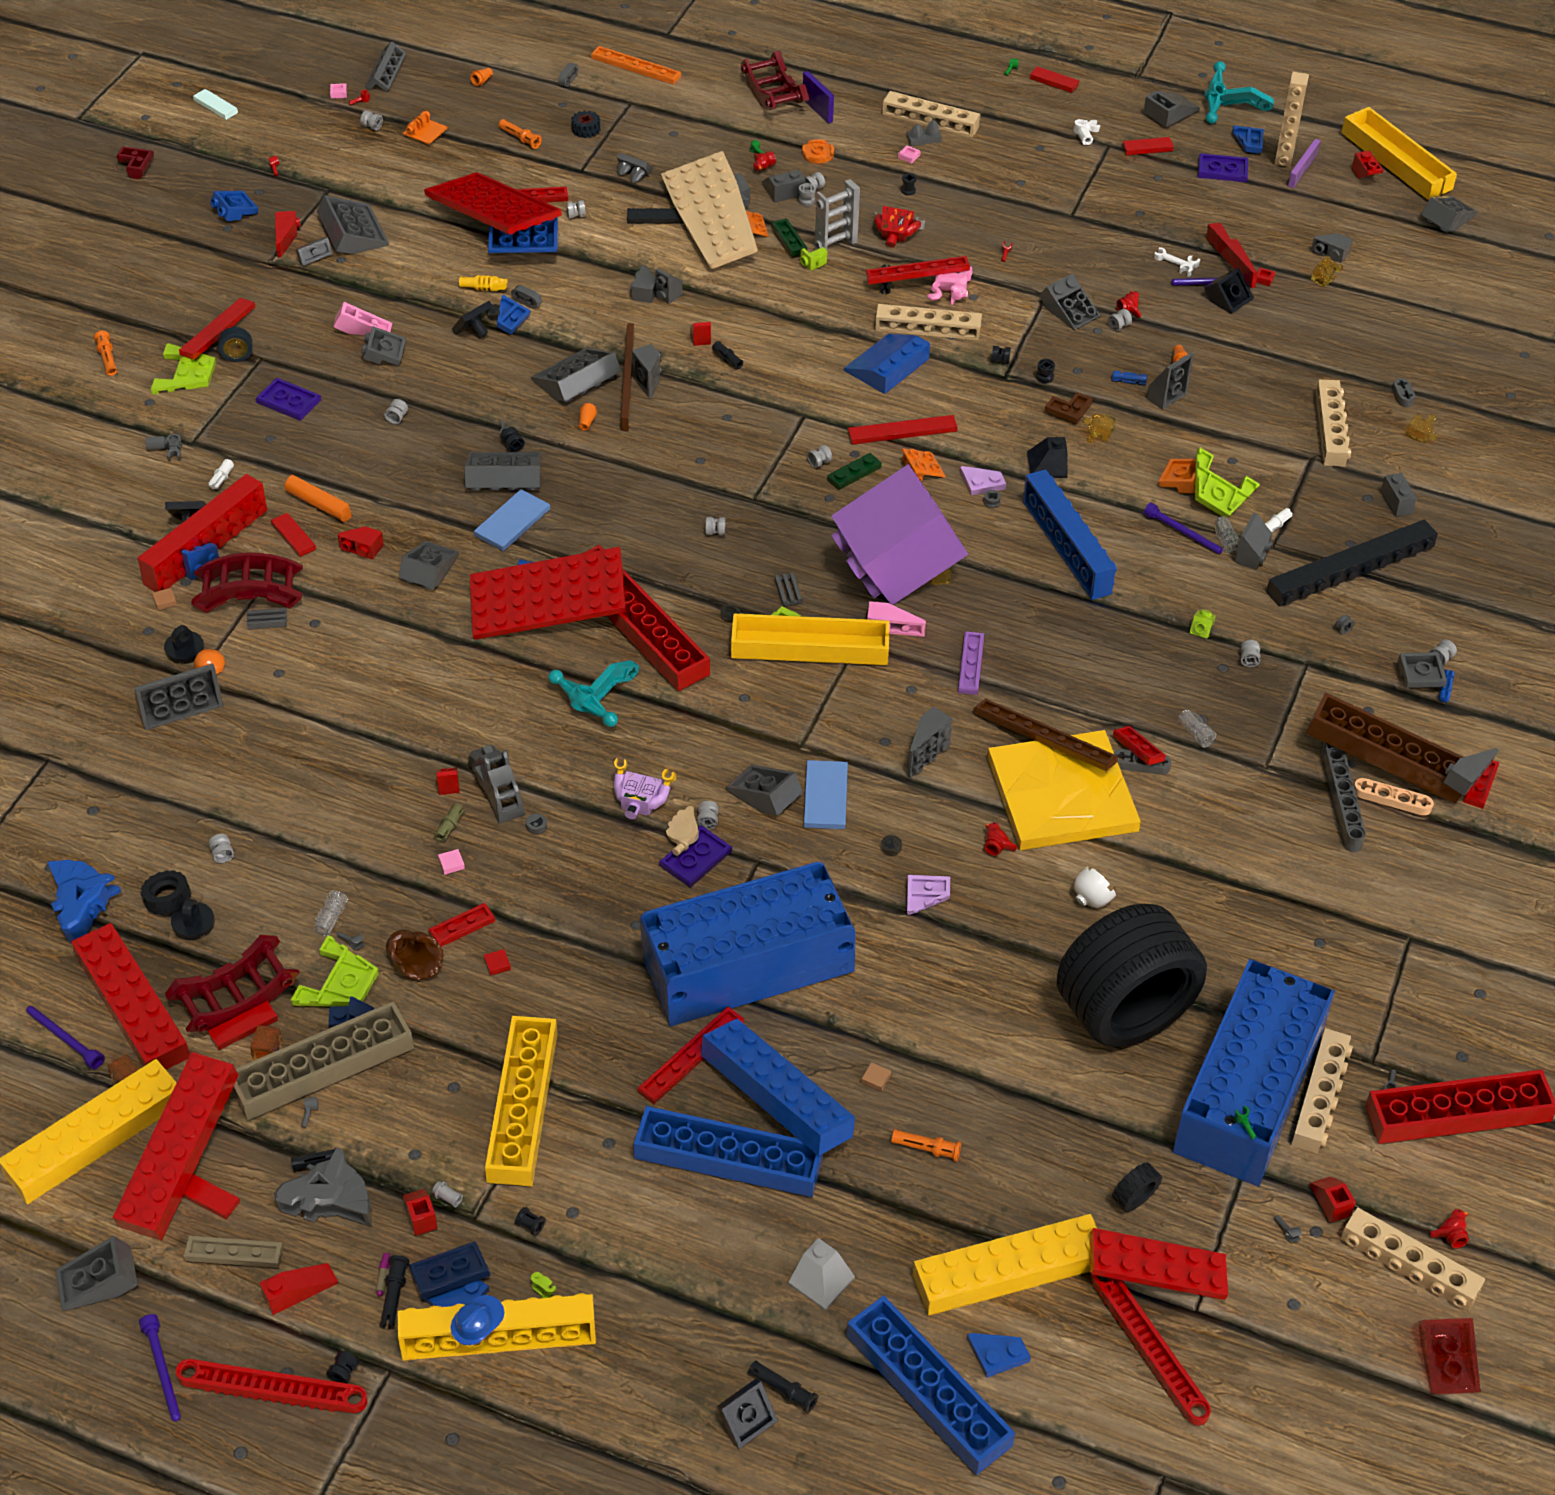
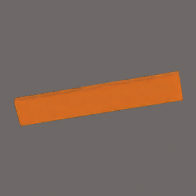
M598 46L591 53V59L672 85L681 77L680 71Z

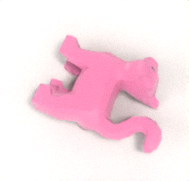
M970 267L969 271H962L959 274L955 272L936 275L935 282L931 286L934 294H928L927 298L936 301L942 296V291H951L950 304L953 305L955 300L967 297V281H971L972 267Z

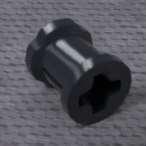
M906 173L902 176L903 186L901 192L904 195L910 196L916 193V188L914 187L917 180L916 175Z
M523 1207L515 1219L516 1226L525 1227L534 1236L541 1232L546 1222L545 1217H538L530 1212L528 1207Z

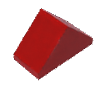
M711 322L693 323L691 325L693 345H711Z
M458 768L437 769L439 795L460 793Z

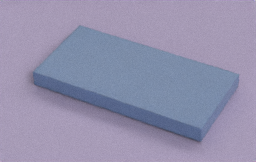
M521 489L474 530V536L501 551H505L550 510V504Z
M807 760L804 828L845 829L848 762Z

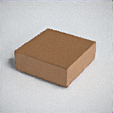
M171 588L152 593L158 610L177 605Z
M871 1062L861 1079V1083L882 1091L891 1076V1070Z

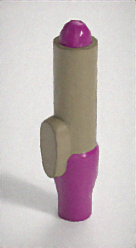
M383 1253L379 1264L375 1290L379 1297L385 1293V1276L388 1275L390 1268L388 1263L389 1253Z

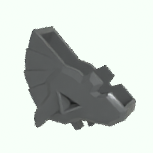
M491 744L471 751L468 761L473 772L477 775L479 785L484 789L490 800L498 823L501 824L524 816L523 802L519 794V788L514 780L515 777L510 767L507 750L501 752L496 746ZM495 763L498 768L491 770L490 764ZM507 785L510 789L501 793H498L497 788ZM514 798L515 804L502 808L501 801Z
M340 1148L335 1149L330 1160L318 1163L315 1166L309 1164L307 1166L309 1171L307 1174L302 1175L300 1173L297 1178L282 1183L274 1192L275 1201L280 1212L296 1217L304 1211L303 1219L313 1223L320 1216L326 1218L338 1215L339 1217L369 1227L372 1226V1207L368 1196L369 1193L365 1187L366 1184L363 1178L357 1174V1171L347 1165Z

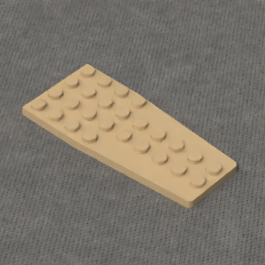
M723 151L661 173L676 211L709 268L719 267L758 251L737 181Z

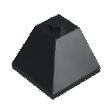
M1239 268L1213 280L1204 287L1211 303L1230 314L1254 298Z
M1047 437L1027 451L1030 474L1046 469L1053 478L1068 477L1065 437Z

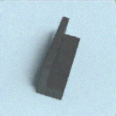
M391 41L382 50L365 86L371 90L377 84L387 92L406 52ZM390 60H393L395 66L391 65ZM385 69H389L391 75H388ZM380 78H384L386 84L383 83V82L380 80Z

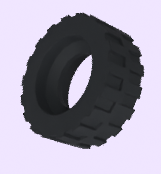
M166 870L150 876L144 882V885L141 887L142 891H140L146 908L149 912H153L156 915L172 914V912L179 911L183 907L185 900L191 897V890L185 875L175 870ZM176 888L173 893L167 896L156 897L158 893L165 889Z
M1144 1162L1123 1177L1117 1187H1115L1112 1198L1125 1212L1133 1211L1154 1194L1162 1182V1176L1150 1163Z

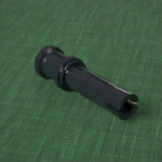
M400 1255L389 1257V1273L385 1276L387 1290L379 1326L385 1329L386 1322L389 1320L388 1330L395 1328L401 1287L406 1284L404 1276L406 1267L410 1264L408 1258Z
M757 1360L751 1364L753 1370L749 1368V1375L754 1376L783 1394L787 1402H793L802 1407L803 1412L808 1414L813 1410L818 1401V1394L808 1392L798 1382L791 1383Z

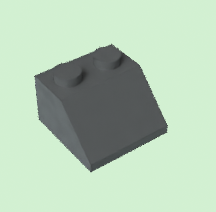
M794 170L768 177L762 181V185L774 203L799 197V186L805 183V178L800 170Z
M652 344L632 350L633 378L648 398L653 397L660 382L661 373L659 362L661 355Z
M1257 513L1252 514L1240 537L1235 561L1237 564L1257 570L1260 564H1264L1267 556L1266 552H1270L1273 545L1271 541L1272 532Z

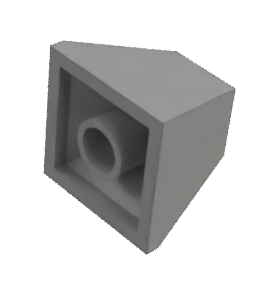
M818 1238L803 1254L788 1285L826 1311L855 1279V1276L839 1253Z

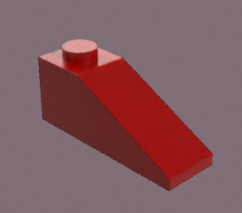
M296 211L275 212L278 257L283 256L298 235V228L301 227L300 217H296Z
M325 1263L280 1272L259 1284L267 1306L272 1315H275L338 1284V1280L330 1265Z

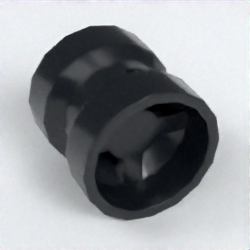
M993 345L991 363L1002 362L1009 365L1011 347L1000 348Z
M1041 359L1038 362L1036 379L1043 384L1051 383L1054 379L1055 362L1050 359Z
M509 427L501 433V439L510 452H518L524 447L525 441L519 435L516 428Z
M338 1351L334 1358L335 1363L329 1366L326 1375L334 1382L348 1384L351 1379L350 1374L358 1367L359 1360L349 1352Z

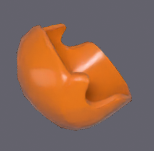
M205 649L196 655L193 668L196 669L214 663L216 674H219L225 667V659L217 650Z

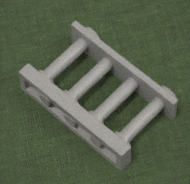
M851 179L845 181L843 192L828 198L821 192L816 194L814 242L816 250L822 247L827 250V245L842 239H846L851 244H855L858 241L860 187ZM844 199L842 206L829 210V204ZM843 213L842 219L828 224V218ZM843 226L841 233L828 238L829 231Z

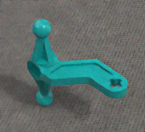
M1218 61L1214 64L1215 74L1208 89L1205 91V98L1209 105V112L1205 116L1207 123L1214 124L1217 122L1218 115L1216 111L1220 104L1225 106L1249 103L1263 111H1270L1273 108L1274 99L1253 87L1226 89L1222 78V73L1226 69L1225 63Z
M632 660L612 663L591 686L564 679L563 673L557 669L550 671L548 680L553 685H560L569 697L570 705L574 709L603 718L605 726L614 727L618 723V716L614 712H607L600 701L616 683L630 681L635 678L639 672V665Z

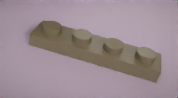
M189 1236L184 1259L185 1261L279 1268L283 1244L281 1242Z

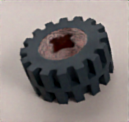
M584 110L583 112L579 111L578 114L575 113L571 119L572 132L580 138L595 137L601 130L599 115L595 112L591 113L589 110L588 112Z

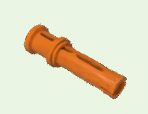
M505 119L499 122L500 129L520 138L522 143L529 144L533 149H537L542 142L540 135L533 134L529 129L523 130Z
M98 331L94 334L97 351L102 356L106 374L113 376L117 373V368L111 352L113 345L109 341L110 335L107 331Z
M894 1129L891 1139L893 1144L896 1143L932 1152L935 1157L944 1156L952 1158L955 1162L959 1159L962 1142L959 1141L957 1143L945 1141L943 1137L932 1139Z

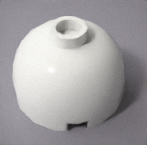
M1086 866L1079 873L1074 882V889L1077 894L1076 900L1082 906L1087 904L1092 908L1104 907L1116 897L1114 889L1110 892L1107 888L1110 885L1109 882L1095 869L1092 868L1089 871V866Z

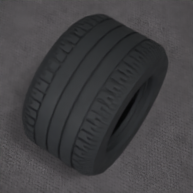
M1134 904L1104 916L1078 936L1060 962L1056 983L1064 1001L1096 1042L1107 1046L1123 1047L1139 1043L1158 1034L1182 1016L1197 999L1204 986L1207 963L1202 952L1168 910L1154 904Z

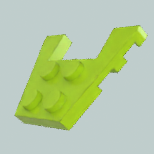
M167 343L163 353L164 359L180 361L173 379L154 378L151 387L152 394H159L158 391L163 390L175 392V389L183 387L186 390L209 387L216 366V358L200 354L193 360L179 354V349L182 347Z
M1200 447L1196 451L1195 500L1226 519L1260 484L1245 476L1241 481L1240 487L1237 488L1211 472L1209 467L1214 455Z
M327 935L319 949L320 955L336 959L337 962L320 991L302 985L298 986L291 998V1004L294 1006H349L350 996L364 1002L379 975L377 967L361 956H356L348 950V947L338 944L332 936Z

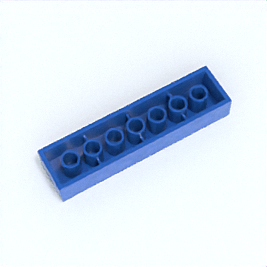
M1046 469L1026 475L1023 495L1024 505L1091 600L1111 595L1115 584L1114 578L1117 567L1108 557L1106 550L1101 547L1097 537L1093 536L1088 525L1081 519L1079 512L1075 511L1071 501L1065 497L1063 490L1057 486L1053 476H1050Z
M735 1019L703 1035L701 1056L815 1154L820 1156L853 1137L855 1116L739 1019Z
M649 1106L645 1107L634 1141L635 1159L813 1197L823 1161V1154L818 1156L798 1138Z
M884 1295L847 1323V1338L976 1476L1013 1447L1015 1432Z

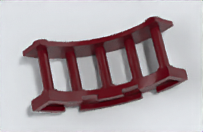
M780 50L775 51L769 60L749 64L748 58H746L741 63V72L745 74L753 94L764 109L773 110L776 108V104L791 100L797 103L809 100L805 84L796 85L791 75L787 76L785 72L787 68ZM768 66L775 68L776 75L757 80L752 70ZM776 81L782 84L780 87L764 91L760 87V85ZM783 92L786 93V94H782V95H778V96H774V97H773L774 94L783 93Z
M237 553L216 558L194 571V575L203 579L202 592L192 598L191 605L208 613L212 609L227 603L229 599L237 598L238 600L264 597L267 598V601L278 603L290 609L302 599V593L293 589V576L303 569V565L281 556L266 553ZM250 569L264 570V581L249 580ZM242 570V580L228 582L229 572ZM272 571L285 575V585L272 582ZM220 576V584L210 588L211 581Z
M259 935L253 944L241 954L243 957L233 965L231 962L214 970L213 975L202 978L201 975L189 978H175L166 991L165 996L168 1000H180L184 1003L193 1018L185 1028L187 1032L210 1030L266 1001L270 1003L294 983L295 978L300 972L298 969H284L274 953L275 948L280 943L277 936ZM266 958L277 973L267 985L257 970V966ZM246 974H250L259 991L245 999L235 981ZM228 987L237 1004L222 1009L212 992ZM205 997L213 1012L200 1013L191 998Z

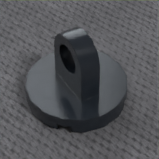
M185 625L175 628L164 644L165 655L174 663H191L195 660L196 655L204 649V642L201 636L192 632Z
M188 898L185 900L183 907L179 911H175L171 917L173 931L179 938L185 940H197L204 934L206 936L211 932L215 923L213 911L208 905Z

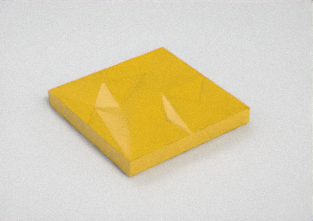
M1105 730L1071 735L1114 754ZM1038 741L988 748L987 758L1020 851L1139 832L1141 821L1118 762L1108 771H1104Z

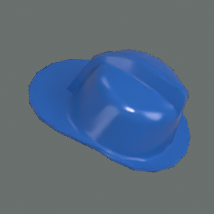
M481 1295L461 1307L451 1322V1332L455 1340L463 1345H474L485 1339L503 1320L504 1308L502 1303L493 1296Z

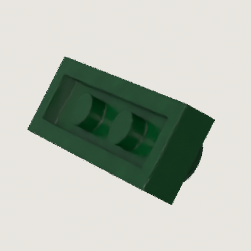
M787 218L771 222V228L791 257L801 255V249L803 248L807 250V246Z
M868 453L828 474L827 481L837 490H840L880 469L882 462L873 454Z

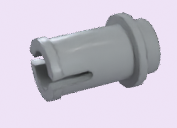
M438 1181L432 1190L436 1199L441 1198L455 1208L461 1203L463 1198L462 1194L447 1186V1182Z

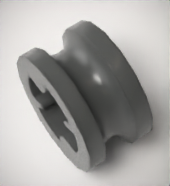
M996 490L987 491L984 495V505L989 508L998 507L1001 494Z
M1343 615L1336 621L1335 628L1339 629L1340 633L1346 634L1353 628L1355 622L1348 615Z

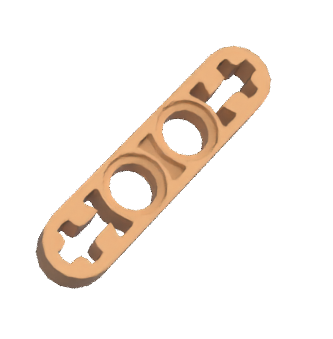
M1360 778L1354 784L1356 796L1418 815L1425 816L1430 814L1434 805L1432 798L1427 795L1370 779ZM1384 791L1388 796H1380L1378 792ZM1405 797L1408 799V802H1401L1398 798Z

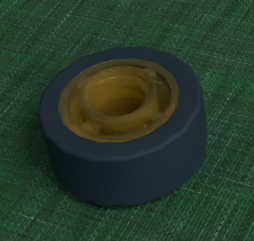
M230 327L222 331L218 337V349L221 356L231 362H240L247 359L252 353L250 333L240 327Z

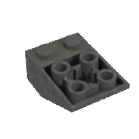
M1155 91L1146 96L1144 113L1165 127L1200 110V107L1179 93Z
M1073 273L1047 286L1039 295L1048 311L1073 330L1100 317V314Z
M935 706L920 717L910 748L909 778L916 773H920L925 765L933 762L937 755L942 751H946L951 744L952 718Z

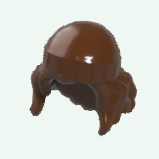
M403 929L391 934L386 942V952L392 959L395 970L401 972L405 977L407 976L410 979L419 981L438 975L439 969L442 967L444 954L440 944L433 936L426 935L421 931L413 932Z

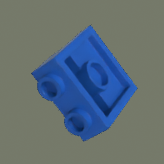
M214 191L210 200L211 207L216 208L218 215L224 217L227 221L241 220L242 214H257L259 209L244 191Z

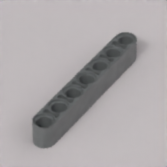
M1322 741L1320 753L1343 845L1350 852H1358L1362 848L1366 831L1346 754L1344 751Z

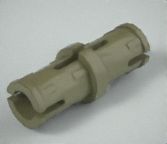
M454 803L448 814L443 816L439 828L434 833V837L438 841L445 842L451 830L456 828L458 825L457 821L465 811L462 805Z

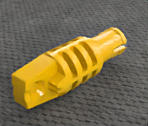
M460 276L459 286L475 288L477 291L495 292L506 290L508 280L498 278V276Z

